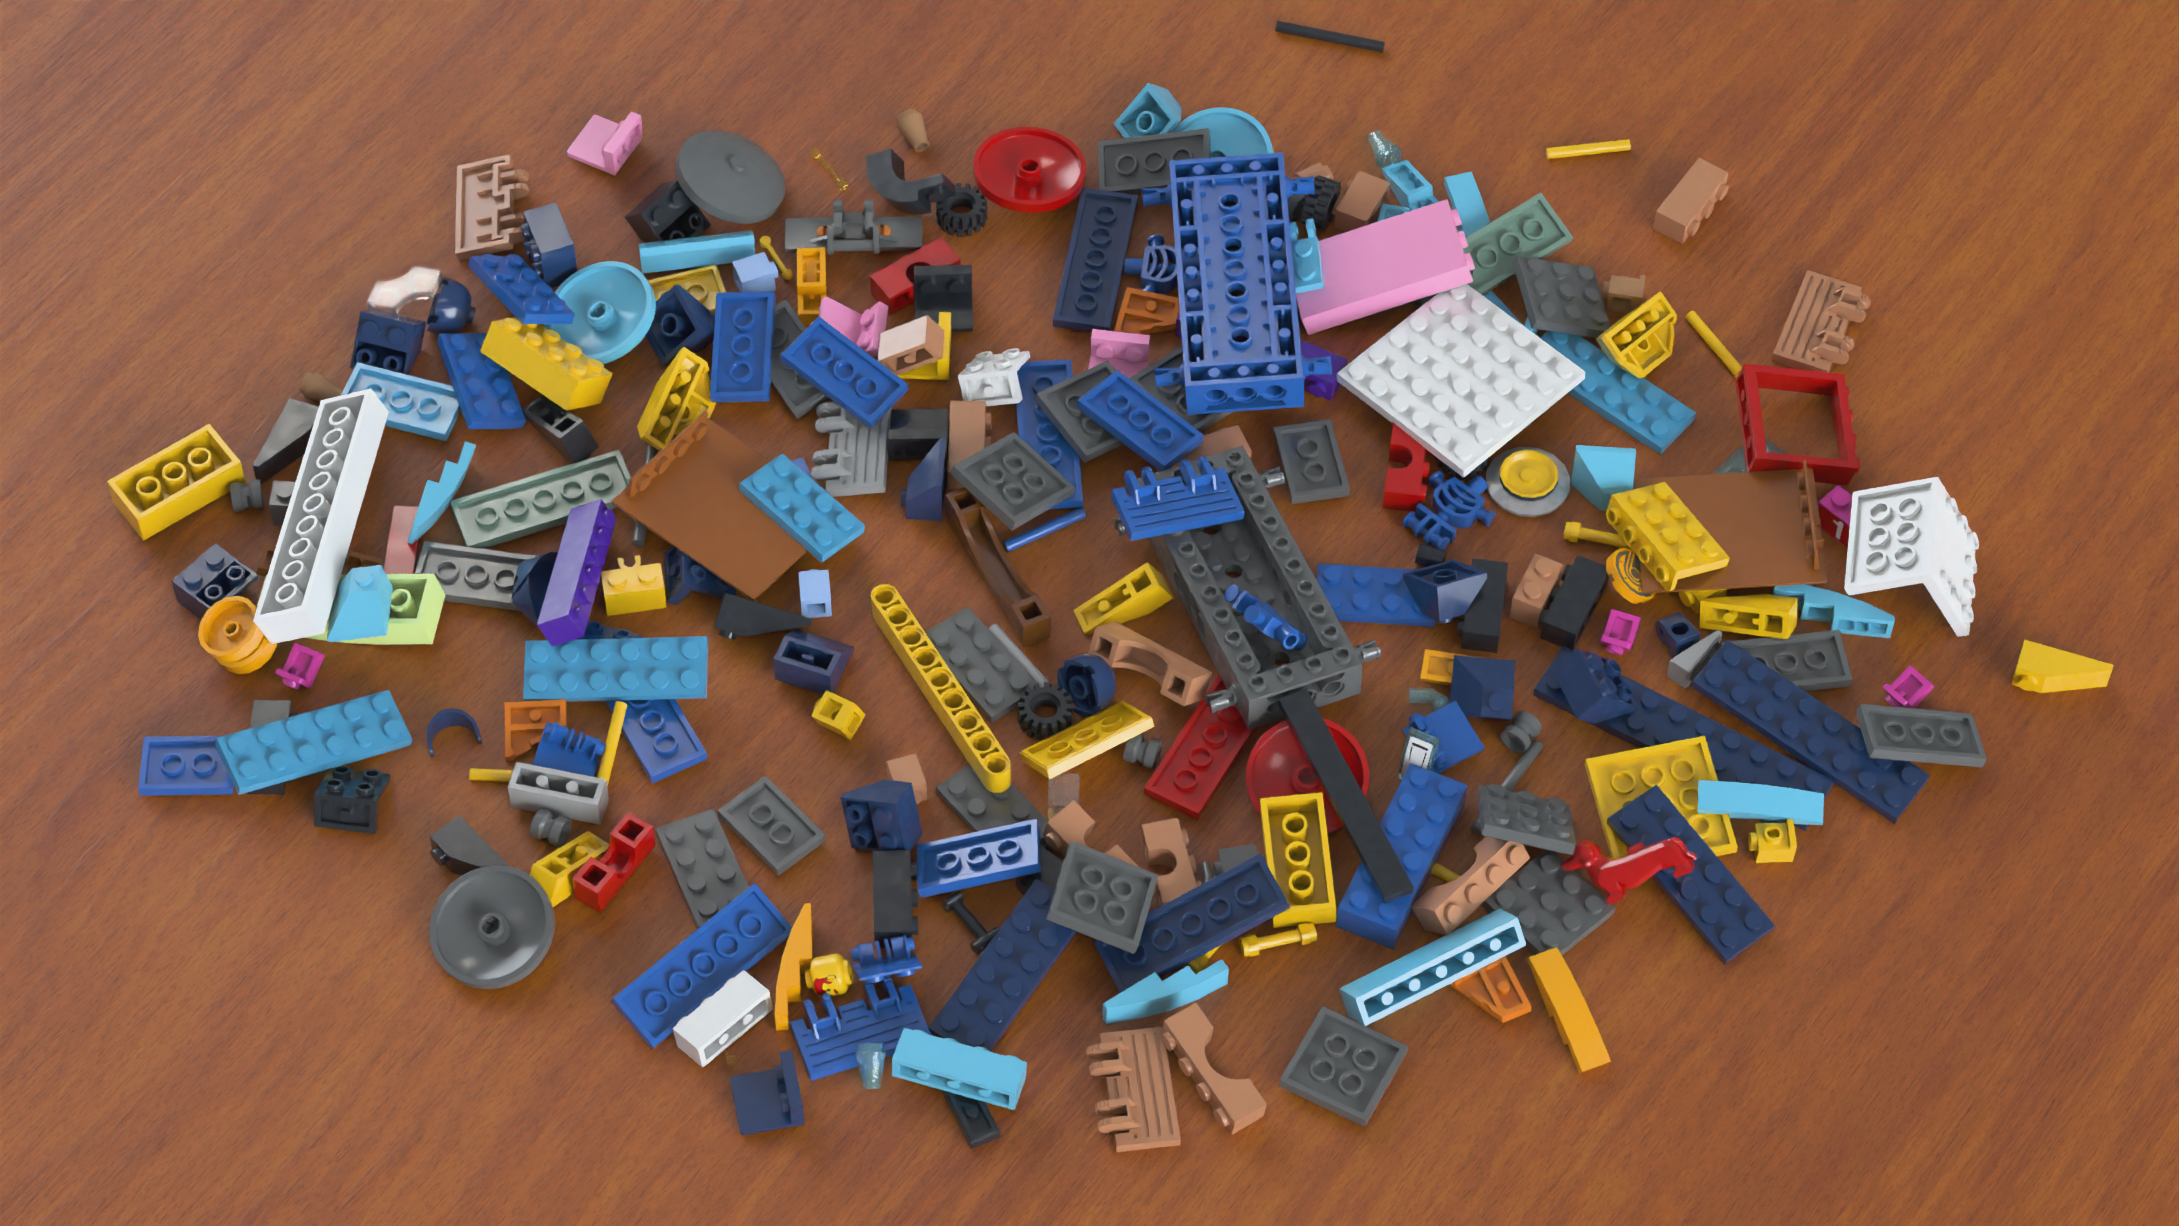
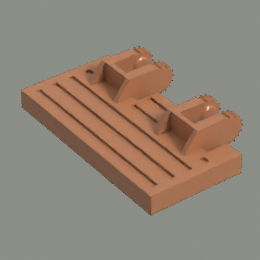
M511 154L457 166L455 255L459 261L469 259L471 256H483L484 254L513 249V244L525 241L520 226L525 224L524 215L522 213L513 214L514 200L526 197L529 193L527 184H524L529 180V174L524 169L514 170V160Z
M1807 270L1773 352L1772 361L1800 370L1828 373L1832 363L1847 364L1849 359L1847 351L1852 350L1855 344L1851 337L1844 335L1849 320L1858 323L1864 321L1866 317L1864 309L1870 307V297L1861 293L1862 287Z
M1163 1027L1100 1033V1043L1092 1044L1086 1049L1087 1056L1090 1059L1117 1057L1115 1060L1092 1063L1089 1067L1090 1075L1095 1077L1119 1075L1106 1077L1109 1100L1100 1101L1095 1104V1112L1098 1115H1126L1106 1118L1097 1123L1098 1130L1101 1133L1128 1131V1133L1115 1134L1116 1152L1181 1145L1167 1048L1161 1039Z

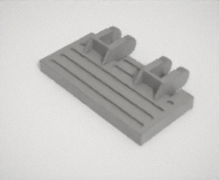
M833 400L832 402L818 405L816 414L820 418L815 421V429L822 433H830L829 449L819 450L813 454V462L818 466L813 467L812 477L818 481L826 480L825 491L832 497L886 492L889 451L888 430H890L891 408L870 429Z

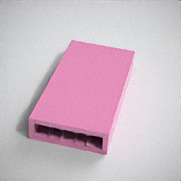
M1448 199L1320 240L1324 288L1296 294L1299 312L1307 334H1314L1473 282L1470 270L1475 269L1471 254L1464 253L1463 248L1468 247L1464 231L1458 232L1457 226L1462 225L1457 208L1451 210Z

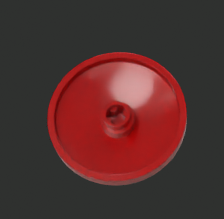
M1015 127L997 132L983 141L974 155L973 177L981 193L1001 207L1018 212H1046L1060 208L1078 196L1085 183L1086 162L1080 149L1071 140L1057 132L1038 127Z
M1323 718L1365 798H1367L1369 766L1361 745L1348 730L1333 721ZM1287 720L1278 723L1266 731L1253 747L1246 767L1247 793L1258 816L1261 818L1260 798L1322 792L1327 836L1342 830L1344 827Z

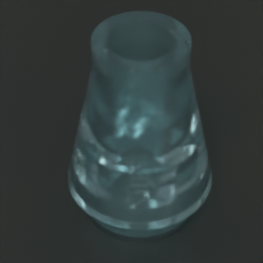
M1375 130L1368 135L1367 141L1370 144L1375 162L1379 167L1384 168L1401 161L1400 148L1384 136L1381 131Z
M883 1042L858 1043V1051H855L862 1080V1089L882 1088L881 1080L887 1050L883 1049Z

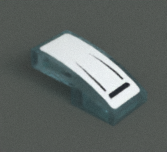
M1411 727L1404 746L1398 778L1403 779L1410 763L1432 771L1433 763L1438 755L1440 739Z

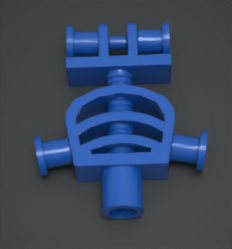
M1152 235L1148 238L1149 246L1145 247L1143 259H1125L1124 274L1141 276V288L1143 291L1168 293L1178 284L1175 248L1164 245L1165 239L1161 235Z
M1441 471L1435 472L1429 478L1428 484L1436 487L1432 501V507L1436 514L1419 503L1416 506L1415 513L1412 511L1406 515L1402 526L1414 530L1413 535L1416 537H1420L1422 534L1425 535L1423 539L1425 544H1432L1442 550L1447 548L1449 542L1452 544L1455 541L1456 529L1453 527L1469 528L1477 519L1485 522L1484 526L1489 527L1495 518L1496 511L1491 510L1489 512L1484 509L1485 499L1480 494L1488 488V485L1479 475H1475L1464 484L1456 477L1446 481Z
M1231 585L1227 588L1224 595L1225 600L1230 603L1234 602L1232 607L1243 613L1247 622L1252 623L1261 632L1278 641L1286 649L1294 648L1300 651L1306 646L1308 636L1304 633L1299 634L1300 632L1289 621L1277 614L1278 612L1270 607L1269 604L1261 601L1246 590L1240 591L1237 585Z

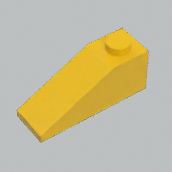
M1147 562L1073 611L1084 634L1090 635L1094 633L1096 627L1112 622L1122 624L1148 615L1174 597L1163 575Z
M1772 594L1702 598L1700 600V628L1788 640L1797 626L1798 598Z
M2024 640L2011 685L2018 686L2026 691L2039 693L2106 687L2114 665Z
M587 831L534 863L530 876L545 890L554 907L572 894L574 891L572 879L587 860L593 857L600 861L605 855L609 844L590 831Z

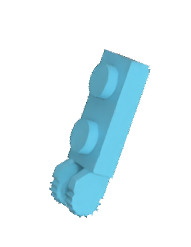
M1313 218L1306 219L1308 238L1299 240V229L1296 222L1289 223L1296 294L1324 288L1320 243L1316 235Z

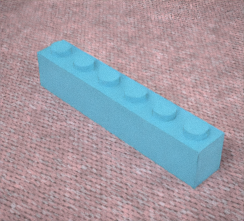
M1498 909L1339 988L1348 1016L1366 1026L1526 946L1518 917Z

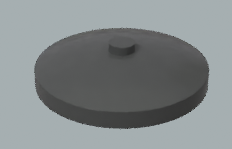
M718 130L697 133L685 141L676 157L675 173L685 194L702 210L722 220L741 224L764 221L777 211L784 198L785 180L776 161L758 144L738 134Z
M509 866L481 867L459 877L443 892L431 916L429 928L430 943L439 964L455 980L478 989L502 988L525 978L542 962L553 940L555 914L547 893L529 874Z

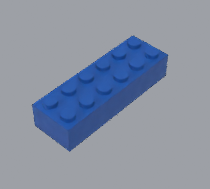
M1410 763L1380 826L1414 887L1413 893L1384 904L1361 861L1338 907L1337 928L1394 950L1413 912L1411 906L1419 899L1431 875L1432 868L1437 863L1465 805L1468 785Z

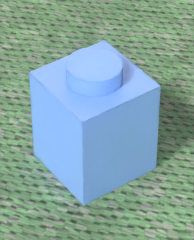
M765 252L732 262L733 279L739 292H768L776 290L775 278L779 277L778 270L774 261L769 262Z
M812 569L799 572L802 616L807 618L832 616L829 570Z

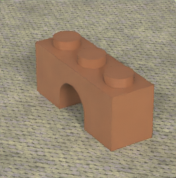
M1073 800L1047 822L1043 835L1045 836L1046 843L1065 857L1071 840L1086 846L1084 839L1091 834L1095 821ZM1117 844L1109 851L1104 852V854L1138 867Z
M1178 818L1141 824V844L1148 867L1166 865L1173 870L1167 875L1158 876L1155 894L1159 907L1202 884L1201 881H1195L1193 874L1197 872L1195 858L1193 854L1188 855L1186 847H1189L1187 830L1180 828Z

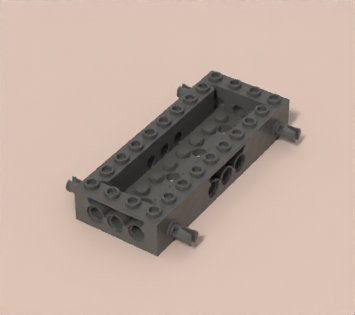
M1243 446L1208 456V461L1213 470L1225 468L1245 511L1243 519L1149 537L1148 540L1227 688L1226 690L1205 695V702L1207 707L1210 706V713L1212 714L1235 705L1247 729L1251 730L1284 719L1285 717L1278 705L1279 698L1306 688L1317 708L1360 694L1362 663L1381 658L1380 647L1376 646L1375 639L1356 647L1352 646L1267 491L1268 488L1285 484L1284 474L1280 472V466L1258 474ZM1198 460L1190 462L1196 476H1199ZM1180 465L1154 473L1157 481L1180 476L1184 485L1187 486L1183 479ZM1138 478L1140 487L1145 486L1142 478ZM1120 517L1113 518L1114 528L1118 530V536L1127 534ZM1211 528L1218 532L1214 535H1208L1203 531ZM1234 571L1240 573L1241 576L1230 578L1226 574ZM1231 585H1237L1240 591L1246 590L1261 601L1269 604L1270 607L1278 612L1277 614L1289 621L1300 632L1299 634L1304 633L1308 636L1306 646L1300 651L1294 648L1286 649L1278 641L1261 632L1252 623L1247 622L1244 614L1232 607L1234 602L1230 603L1225 600L1224 595L1227 588ZM1282 659L1287 661L1288 664L1277 666L1273 662Z

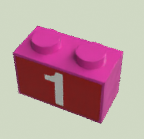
M1838 485L1818 503L1820 527L1848 548L1852 495Z

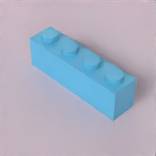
M903 1029L892 1058V1076L1012 1110L1016 1108L1026 1080L1027 1062L1020 1060L1016 1056L1000 1055L990 1052L984 1047L964 1045L954 1039L939 1038L918 1029Z

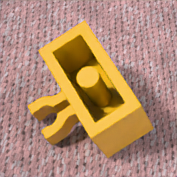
M637 555L634 556L635 564L633 567L625 566L624 559L617 558L619 569L602 571L601 578L607 616L667 608L661 563L641 565V557Z

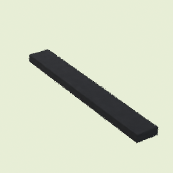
M1307 688L1279 698L1278 705L1384 904L1413 893L1414 887Z

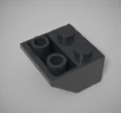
M678 180L659 185L624 217L640 240L645 243L698 237L711 226L699 207L685 194Z

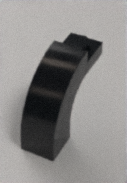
M892 149L866 156L867 174L873 188L891 206L901 212L915 215L931 213L932 202H941L946 198L956 196V186L943 173L916 181H905L904 161Z

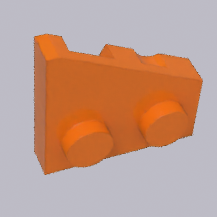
M1127 287L1114 331L1149 335L1176 329V319L1180 314L1179 298Z
M566 699L504 702L506 761H512L538 748L546 723L554 724V722H558L559 725L567 727Z
M1506 956L1450 983L1451 987L1502 1023L1531 1012V1004Z

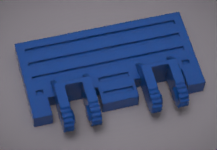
M1201 456L1197 459L1200 475L1196 476L1189 460H1181L1180 470L1187 486L1184 485L1180 476L1157 481L1152 469L1148 466L1143 467L1141 470V477L1145 486L1140 487L1133 470L1124 471V481L1130 497H1128L1125 488L1121 487L1112 489L1111 499L1130 541L1242 520L1245 511L1225 468L1213 470L1208 458Z
M890 975L884 976V980L881 982L888 998L879 1001L874 985L864 981V991L871 1007L869 1011L864 999L839 1006L837 1014L830 994H822V1006L828 1017L820 1020L817 1018L811 1000H803V1008L811 1029L807 1030L803 1018L790 1022V1028L810 1081L894 1055L904 1028L923 1030L931 1035L911 984L898 988L897 994Z

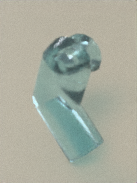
M1409 688V703L1433 704L1432 712L1450 704L1449 698L1435 689Z

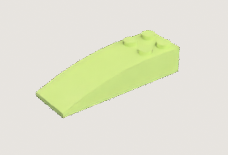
M386 574L393 586L387 635L336 642L375 645L433 644L445 599V593L434 574ZM346 575L340 576L339 583ZM330 614L324 633L303 638L328 641L327 634Z

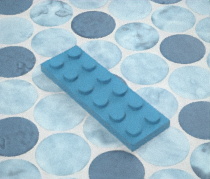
M1547 331L1541 337L1543 341L1585 371V379L1567 394L1661 455L1695 420V411L1644 378L1638 379L1616 366L1602 350L1579 335Z
M707 636L580 639L551 646L548 640L525 641L523 700L566 699V702L707 698L709 640Z
M385 690L216 738L215 745L238 795L411 746L412 737L390 691Z

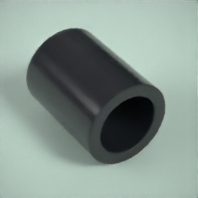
M1420 544L1415 564L1428 567L1445 562L1447 551Z

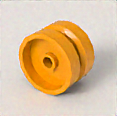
M241 596L226 597L211 606L204 614L198 631L201 646L227 671L236 674L251 673L261 668L271 658L277 647V643L271 644L253 620L257 607L249 599Z

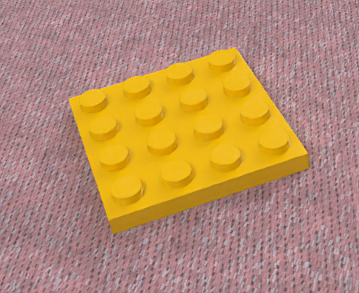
M1705 736L1585 760V768L1611 858H1618L1628 853L1626 845L1606 823L1607 819L1655 785L1661 789L1716 856L1737 852L1738 846L1728 814L1698 813L1699 780L1718 781Z

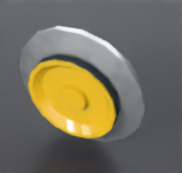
M1518 447L1506 450L1493 459L1486 472L1487 490L1491 499L1502 510L1516 516L1539 517L1550 514L1563 505L1570 492V476L1565 465L1555 455L1540 448Z

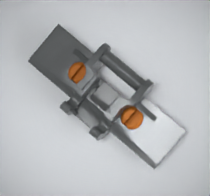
M865 199L863 212L845 213L842 200H833V218H786L785 252H797V248L825 247V252H828V255H834V251H874V254H880V251H914L922 247V216L874 217L873 199Z

